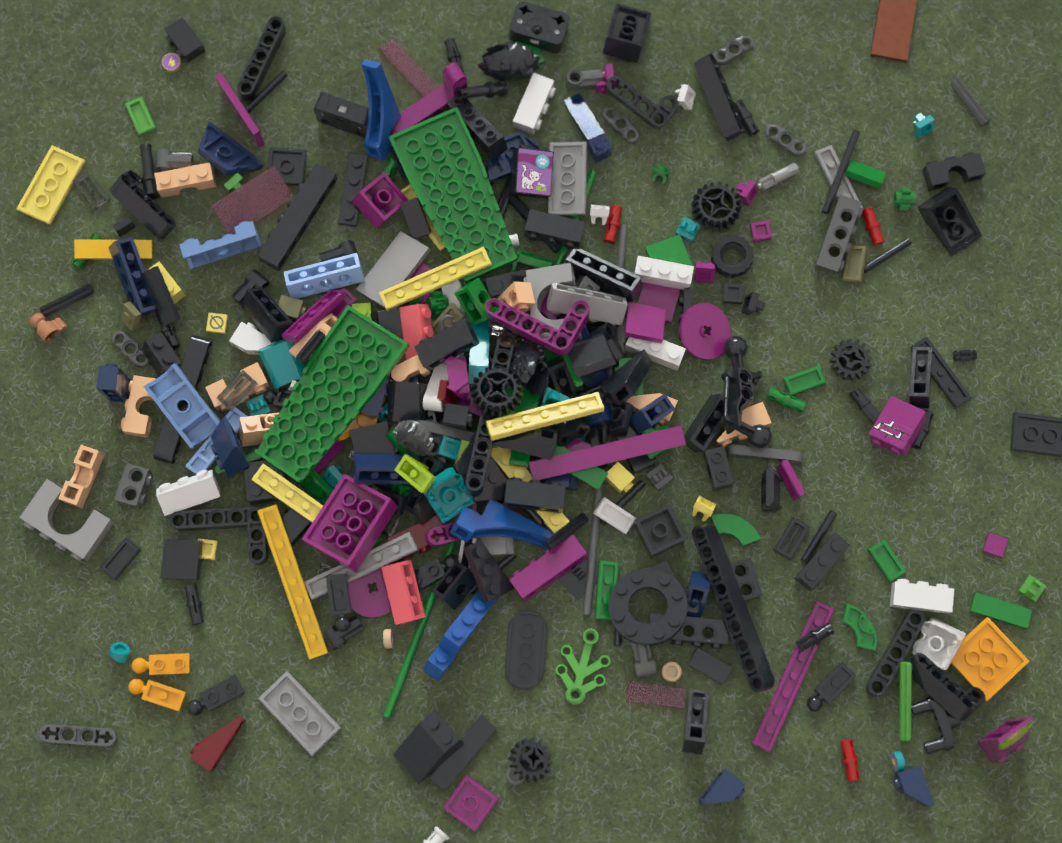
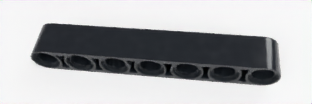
M193 335L190 339L181 370L196 391H198L197 385L198 382H201L204 372L202 369L204 364L207 363L210 354L208 350L210 346L212 347V340ZM182 400L179 402L178 408L180 411L187 410V401ZM166 416L155 447L154 459L174 464L175 454H178L181 445V435Z

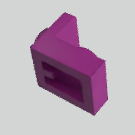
M605 64L604 71H601L603 82H596V92L608 94L604 89V83L608 78L614 76L612 64ZM612 82L611 88L614 89L615 82Z

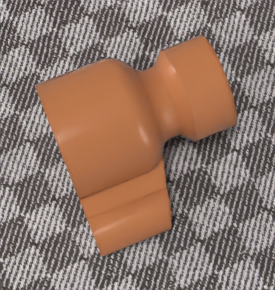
M41 312L34 314L29 320V323L34 328H37L38 336L45 343L52 341L50 337L53 334L57 337L60 332L68 327L61 318L46 321L45 316Z

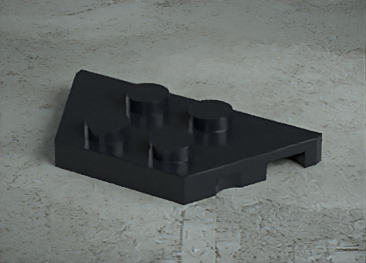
M476 434L472 436L471 441L454 466L456 473L462 476L465 487ZM481 446L478 448V450L484 452L487 450V448ZM492 456L490 457L483 492L477 497H472L475 502L504 499L506 479ZM480 464L474 466L476 470H481L484 468ZM473 482L469 486L471 488H478L480 485Z

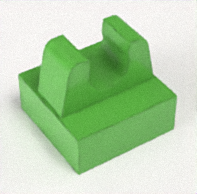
M238 172L224 184V189L228 193L234 190L240 196L245 191V188L240 184L243 178Z
M1028 575L1018 592L1031 601L1036 602L1046 585L1033 576Z

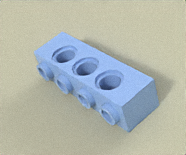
M357 253L284 272L290 297L296 299L365 281Z

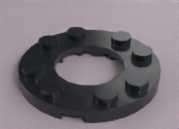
M642 568L626 574L616 583L610 594L608 608L611 622L623 638L634 644L653 646L670 640L681 630L687 618L688 603L686 593L675 577L663 570ZM644 588L658 590L667 600L668 608L666 614L660 621L654 624L640 623L629 612L631 597L635 592Z

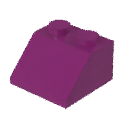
M383 172L353 198L352 202L377 229L401 208L400 203L408 201V198Z

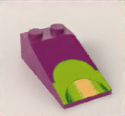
M1031 717L1008 720L977 743L990 762L1001 763L1008 758L1007 754L1012 750L1017 752L1024 747L1023 743L1029 738L1033 719Z

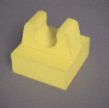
M699 496L693 507L692 515L695 517L697 512H702L704 514L702 521H706L712 515L716 504Z

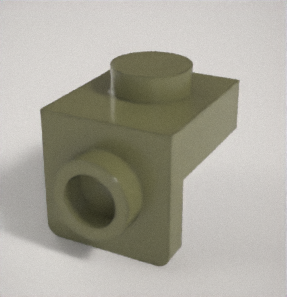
M130 301L123 305L121 320L131 331L147 325V321Z

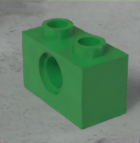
M480 278L465 283L454 293L473 326L489 319L485 305L491 297ZM493 307L490 312L495 313L498 310L497 307Z

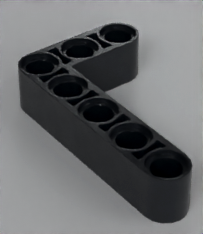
M260 507L177 511L172 513L169 518L170 525L178 531L247 528L249 559L256 565H263L268 560V540L261 520L253 521V516L258 513V510H261ZM242 514V520L237 523L234 522L235 515ZM223 515L222 522L215 524V517ZM198 516H203V522L196 525L195 519ZM179 517H183V524L176 526V520ZM262 532V538L255 541L253 539L254 534ZM257 551L263 552V557L260 560L254 559V554Z

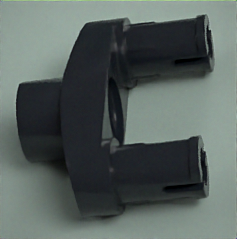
M931 696L911 704L913 716L931 711L934 714L935 720H938L940 725L938 727L941 734L940 738L924 743L926 753L930 754L944 749L945 751L953 749L954 740L951 729L960 726V721L945 711Z

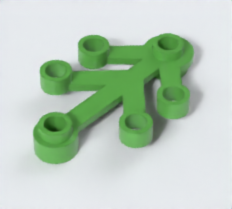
M587 629L583 633L585 644L580 664L575 659L571 646L564 645L561 648L562 656L566 657L576 675L575 683L572 682L567 674V667L564 664H559L556 667V674L561 676L567 687L566 699L574 705L584 701L585 693L597 686H603L606 682L605 677L599 674L595 676L593 681L582 686L586 676L602 667H608L611 662L607 655H603L598 661L587 667L592 645L599 638L598 632L594 629ZM589 633L594 635V639L592 641H589L587 639V635ZM565 647H568L570 649V653L568 655H565L563 653V649ZM602 658L608 659L607 665L601 663ZM561 666L565 668V673L563 674L558 672V668ZM597 677L603 678L602 684L596 683ZM573 691L579 692L578 698L572 697Z

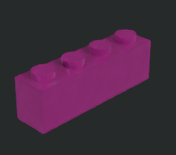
M572 535L554 549H547L538 560L535 558L527 564L528 567L524 570H518L513 573L512 578L509 579L510 583L525 603L569 572L577 564L579 565L588 558L587 552L575 536Z

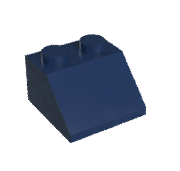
M227 417L222 418L211 435L213 444L210 446L214 455L219 457L216 462L220 470L224 469L229 476L249 467V463L238 436Z
M722 769L698 802L700 804H712L739 800L745 792L743 787L746 784L727 769Z

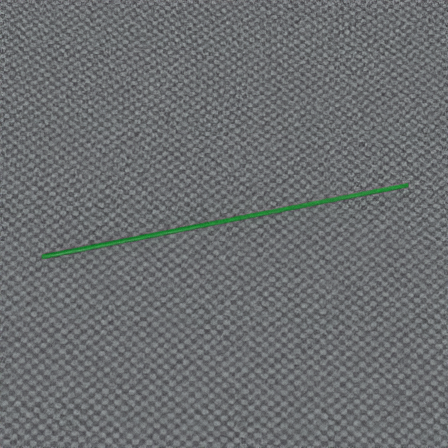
M590 170L588 174L586 200L597 174L594 170ZM572 216V219L579 220L580 216ZM564 246L561 247L554 266L563 264L568 251ZM457 541L448 543L441 563H443L447 555L453 554ZM438 582L432 585L431 591ZM431 591L424 606L425 617L421 618L418 622L383 715L389 719L394 711L437 597Z

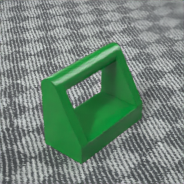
M518 250L516 252L517 261L513 262L511 272L516 271L519 262L543 268L553 266L555 260Z

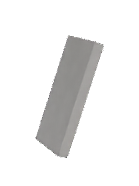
M587 142L550 143V151H553L554 155L551 197H548L549 214L562 217L586 216Z
M400 231L364 278L365 281L361 282L357 287V292L386 309L379 292L409 280L431 250L429 247Z
M288 671L258 698L311 756L317 753L341 729L333 718Z

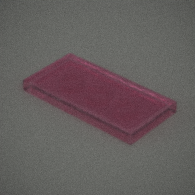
M272 166L210 206L227 232L234 235L236 234L234 227L238 226L239 223L244 221H253L255 223L290 201L294 196L275 166Z

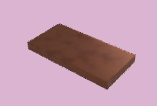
M879 0L870 56L907 62L917 0Z

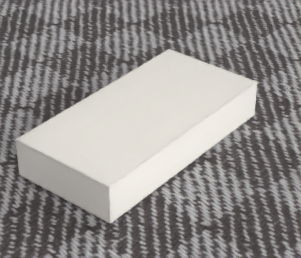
M605 497L602 498L593 512L594 515L624 534H627L636 519Z

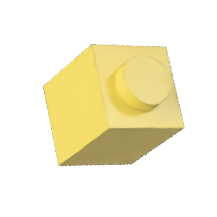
M619 462L607 472L608 475L605 480L620 494L623 491L627 493L634 486L632 482L635 477Z

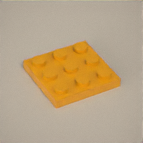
M986 617L964 637L950 664L971 687L980 688L986 696L984 701H988L1029 660L989 617Z

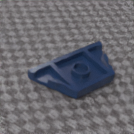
M208 122L198 149L200 156L225 175L261 170L264 163L213 123Z
M521 130L505 136L504 139L508 150L494 160L488 155L489 183L511 175L512 150L518 148L519 145H528L530 149H536L540 147V144L530 139Z

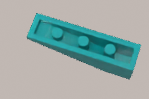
M490 319L474 326L471 322L480 344L471 348L469 353L468 381L470 391H473L471 384H474V377H478L480 371L485 373L486 367L489 369ZM486 385L482 387L481 392H486Z

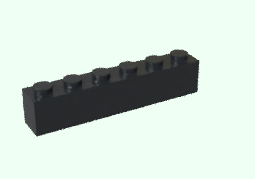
M316 163L314 168H310L306 181L299 185L295 198H291L287 205L288 209L279 216L278 224L275 229H271L265 245L262 244L260 246L258 258L261 262L280 271L338 180L336 173Z

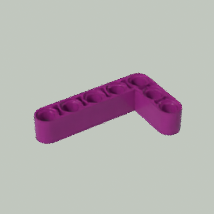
M455 62L446 66L442 72L444 85L400 113L401 118L390 131L391 135L443 113V110L448 107L447 102L456 97L455 94L461 93H455L456 89L468 87L467 77Z
M490 299L485 305L489 319L558 355H566L571 351L590 317L589 305L583 300H578L574 302L557 330L498 299ZM493 307L499 308L495 313L490 312ZM578 309L586 310L584 314L576 313ZM509 316H516L515 320L507 321ZM527 324L533 325L530 330L524 329V326ZM569 325H575L576 329L573 331L567 330V327ZM543 333L550 334L546 339L540 337ZM561 341H565L567 343V345L564 347L557 346V344Z

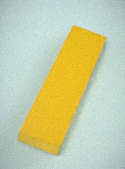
M74 240L75 259H112L108 247L117 240ZM134 240L141 260L152 259V240Z

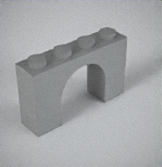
M571 263L526 270V277H524V282L531 283L535 304L530 308V313L527 314L557 330L564 319L551 320L545 318L541 314V304L543 299L549 294L552 282L576 287L574 269ZM569 325L567 327V330L573 331L576 329L575 325ZM543 333L540 337L546 339L550 334ZM580 333V335H579V337H578V339H577L576 341H579V340L582 339L581 333ZM561 341V342H559L558 344H564V343H566V342H565V341Z
M46 479L19 518L24 520L23 525L32 531L34 528L41 531L39 535L49 541L52 538L55 540V546L65 551L68 549L72 551L71 556L81 562L82 559L88 561L114 522L94 509L80 530L69 535L59 534L53 526L52 517L56 507L61 502L58 498L62 488Z

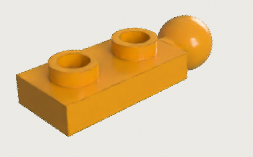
M190 653L149 655V661L143 658H136L132 662V670L135 673L141 674L149 669V675L190 674Z
M133 679L128 685V689L132 694L143 693V700L177 711H181L187 692L148 680L147 685H144L142 680Z

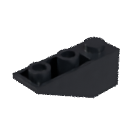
M643 349L599 385L606 397L619 407L635 394L653 363L647 352Z
M542 427L496 439L493 445L550 460L557 442L558 430Z

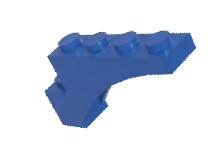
M365 59L361 65L367 84L369 119L366 139L363 145L369 157L384 161L389 154V147L392 146L389 140V136H391L390 131L401 118V114L381 63Z
M492 499L488 501L481 515L473 509L464 507L450 534L465 542H468L469 539L480 537H507L529 542L547 550V547L544 545L545 541L554 535L550 530L537 525L534 521L526 519L507 507H503L501 503Z
M478 591L443 635L439 646L428 658L423 671L439 682L498 598L484 603L481 593Z

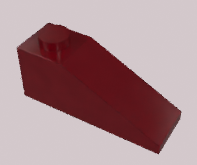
M238 717L203 739L199 744L196 743L190 752L192 754L190 759L207 770L214 771L246 719Z

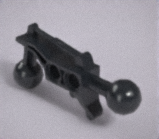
M733 336L728 338L724 344L725 354L732 359L733 369L727 370L721 375V378L724 380V417L721 420L726 425L727 434L736 430L746 435L748 442L753 447L761 449L767 447L771 442V430L766 425L757 424L750 426L742 421V410L755 403L753 391L756 390L755 385L763 377V373L761 371L755 373L743 369L742 358L747 353L748 345L742 337Z

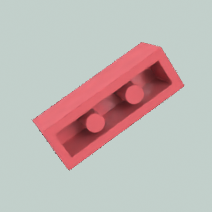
M415 304L399 308L403 339L410 345L405 352L406 360L418 355L414 346L418 345L422 339L431 338L434 335L429 304Z
M407 560L381 567L395 625L424 618L425 613L412 561Z

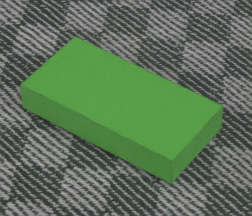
M142 97L125 103L139 137L157 130Z

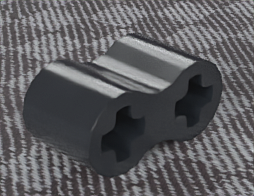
M584 417L550 426V429L558 430L556 443L560 447L567 446L574 439L586 436L590 431V427Z

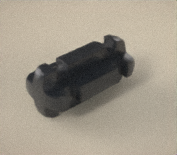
M955 350L953 352V360L955 362L957 360L970 361L972 359V361H975L977 359L976 350H960V352Z

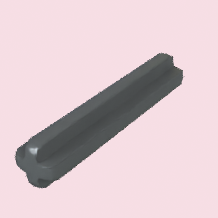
M960 78L953 80L951 86L980 124L988 123L990 120L989 115Z

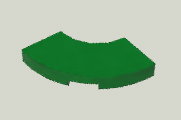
M715 514L710 516L719 534L732 535L740 542L741 546L761 540L756 529L739 516L732 514Z
M846 603L841 623L849 626L854 632L856 647L876 652V631L867 615L857 607Z

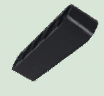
M273 16L268 20L238 83L239 94L245 101H251L256 97L286 34L284 21L279 16ZM276 26H281L279 29H273ZM267 42H273L271 45H266ZM266 57L265 60L259 61V58ZM253 73H259L257 76L251 77ZM248 88L251 89V90H250L249 92H247V93H244V92H243L245 89H248Z
M709 53L694 62V66L725 140L729 142L745 133V128L718 62L713 54Z
M913 610L904 616L866 683V692L870 696L877 697L886 692L900 667V663L903 662L925 622V616L921 611ZM911 615H915L918 618L917 625L911 623ZM902 631L906 632L909 636L907 642L901 639L900 634ZM892 648L897 649L899 652L897 659L891 655ZM883 665L890 669L888 676L884 675L881 671ZM873 682L880 685L878 693L872 690Z

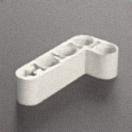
M464 352L456 356V358L464 357ZM445 363L434 368L423 398L424 410L445 411L446 405L437 399L440 380H447L449 382L447 364Z

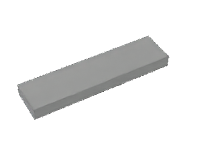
M832 145L814 152L830 187L840 165ZM844 173L835 196L838 200L839 196L843 195L858 200L848 177L845 176L846 173Z

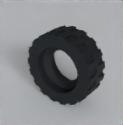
M727 235V237H722L716 242L711 254V262L715 264V269L718 273L724 275V277H740L751 267L754 257L753 248L743 237ZM735 248L741 253V261L737 265H729L724 261L723 253L727 249Z

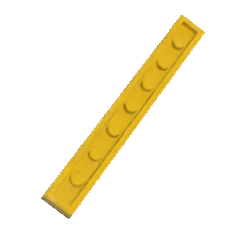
M275 504L258 510L309 660L327 654L328 650L278 506Z

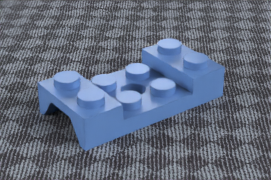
M253 221L239 223L238 226L234 227L236 231L234 235L227 234L218 240H208L203 245H201L198 239H187L184 243L179 244L183 258L187 259L190 269L260 247L262 244Z
M176 363L171 365L156 380L144 386L145 390L190 448L196 447L213 434L220 423V419L209 408ZM182 400L188 403L186 411H180L178 408V404Z

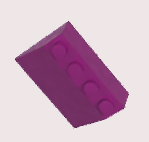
M344 474L302 540L340 565L356 573L398 506L391 498L362 483H354L353 478Z

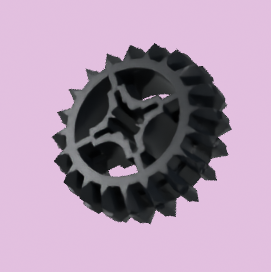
M712 181L710 187L704 184L703 189L699 188L697 190L698 194H694V201L691 202V206H693L691 212L695 214L694 220L700 219L699 225L705 223V230L712 226V232L715 231L716 227L721 232L723 225L726 229H729L730 224L734 225L736 223L735 219H739V212L742 210L739 205L742 202L737 200L739 197L738 193L733 194L734 188L727 189L728 184L722 187L721 182H718L717 186H715ZM719 194V195H718L717 197H715V198H711V197H708V198H707V196H709V195ZM724 197L730 202L731 208H728V205L724 203ZM720 200L718 209H715L713 212L715 204ZM702 204L709 209V216L704 212ZM717 215H723V216L727 215V216L724 217V218H719V219L715 218V216H717Z
M492 366L490 371L486 367L485 373L480 371L478 377H474V384H471V389L473 390L471 397L474 398L473 404H478V410L484 408V415L488 412H491V417H494L495 413L502 417V412L509 415V409L515 412V405L519 406L521 404L520 399L523 398V386L517 384L520 379H514L516 372L510 374V368L503 371V366H500V370H496V367ZM484 385L487 386L488 390L486 397H483L481 393ZM509 385L513 390V394L510 398L507 397V393L505 392Z

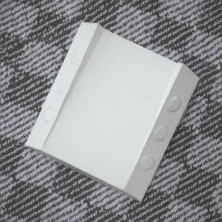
M931 617L929 621L924 622L921 628L922 634L919 640L915 641L912 654L922 653L938 667L947 670L966 634Z

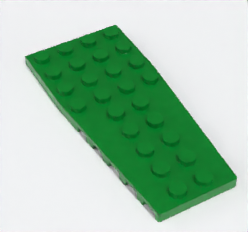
M457 107L389 136V140L411 188L452 260L482 247L485 248L492 265L464 277L463 279L466 283L517 261V255L515 254L481 157Z
M348 305L311 356L302 371L301 379L294 384L293 392L283 402L282 405L284 407L279 415L274 417L272 420L274 422L268 433L265 432L262 437V443L258 449L255 448L254 452L297 482L302 483L378 392L410 345Z

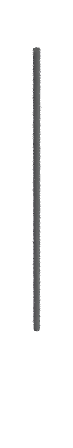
M626 224L620 225L616 265L623 269L628 229ZM616 324L613 327L615 328V331L617 333L618 325ZM614 365L606 370L608 376L614 373ZM605 395L603 402H608L611 405V400ZM609 423L601 426L604 444L607 443L608 434L606 429L609 427ZM603 484L599 491L595 489L593 512L602 500ZM592 514L583 615H591L600 522V518Z

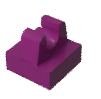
M751 180L747 184L739 182L735 188L738 190L737 193L740 195L742 203L750 206L758 193L756 182Z
M698 261L695 266L694 282L713 283L715 264L709 261L708 263Z

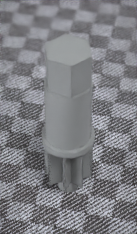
M792 163L760 179L757 187L758 189L762 188L764 191L798 173L799 168L796 163Z

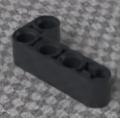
M612 76L604 83V89L609 95L653 128L664 126L678 107V100L673 95L663 97L655 105L619 76ZM615 81V82H616V85H615V86H616L617 88L612 89V88H611V86H612L611 83ZM625 92H630L632 94L631 101H627L625 99ZM666 99L672 102L671 109L665 107ZM640 103L646 105L647 110L645 113L640 111ZM655 114L661 117L660 124L654 122Z
M131 170L123 173L109 188L110 193L157 238L165 239L175 228V221L139 187L142 181L137 173Z
M916 653L910 660L912 664V679L955 719L959 721L966 720L985 700L986 696L980 688L971 687L965 692L926 655Z

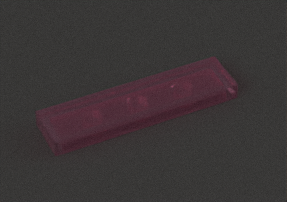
M391 38L379 48V51L423 98L439 88L394 38Z

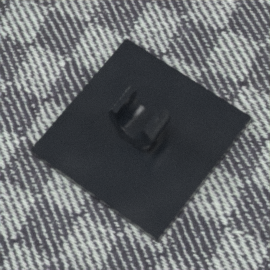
M588 558L558 579L577 600L585 594ZM595 564L594 585L597 583V564Z

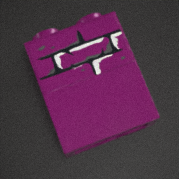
M891 396L869 432L871 443L879 448H887L893 455L899 456L900 454L905 457L928 419L926 411Z

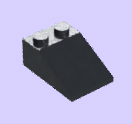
M616 4L602 54L638 63L651 13Z
M946 187L917 207L924 221L951 256L982 236L958 188Z
M434 710L417 725L394 752V755L413 779L420 784L460 749L464 743L437 711Z

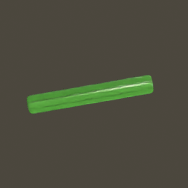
M911 662L900 663L899 739L901 741L911 740Z

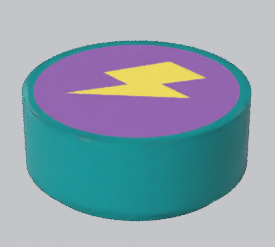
M900 751L892 752L891 761L894 771H904L905 760L903 754Z

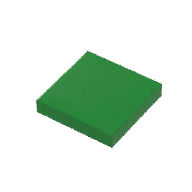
M681 235L645 247L648 258L693 266Z

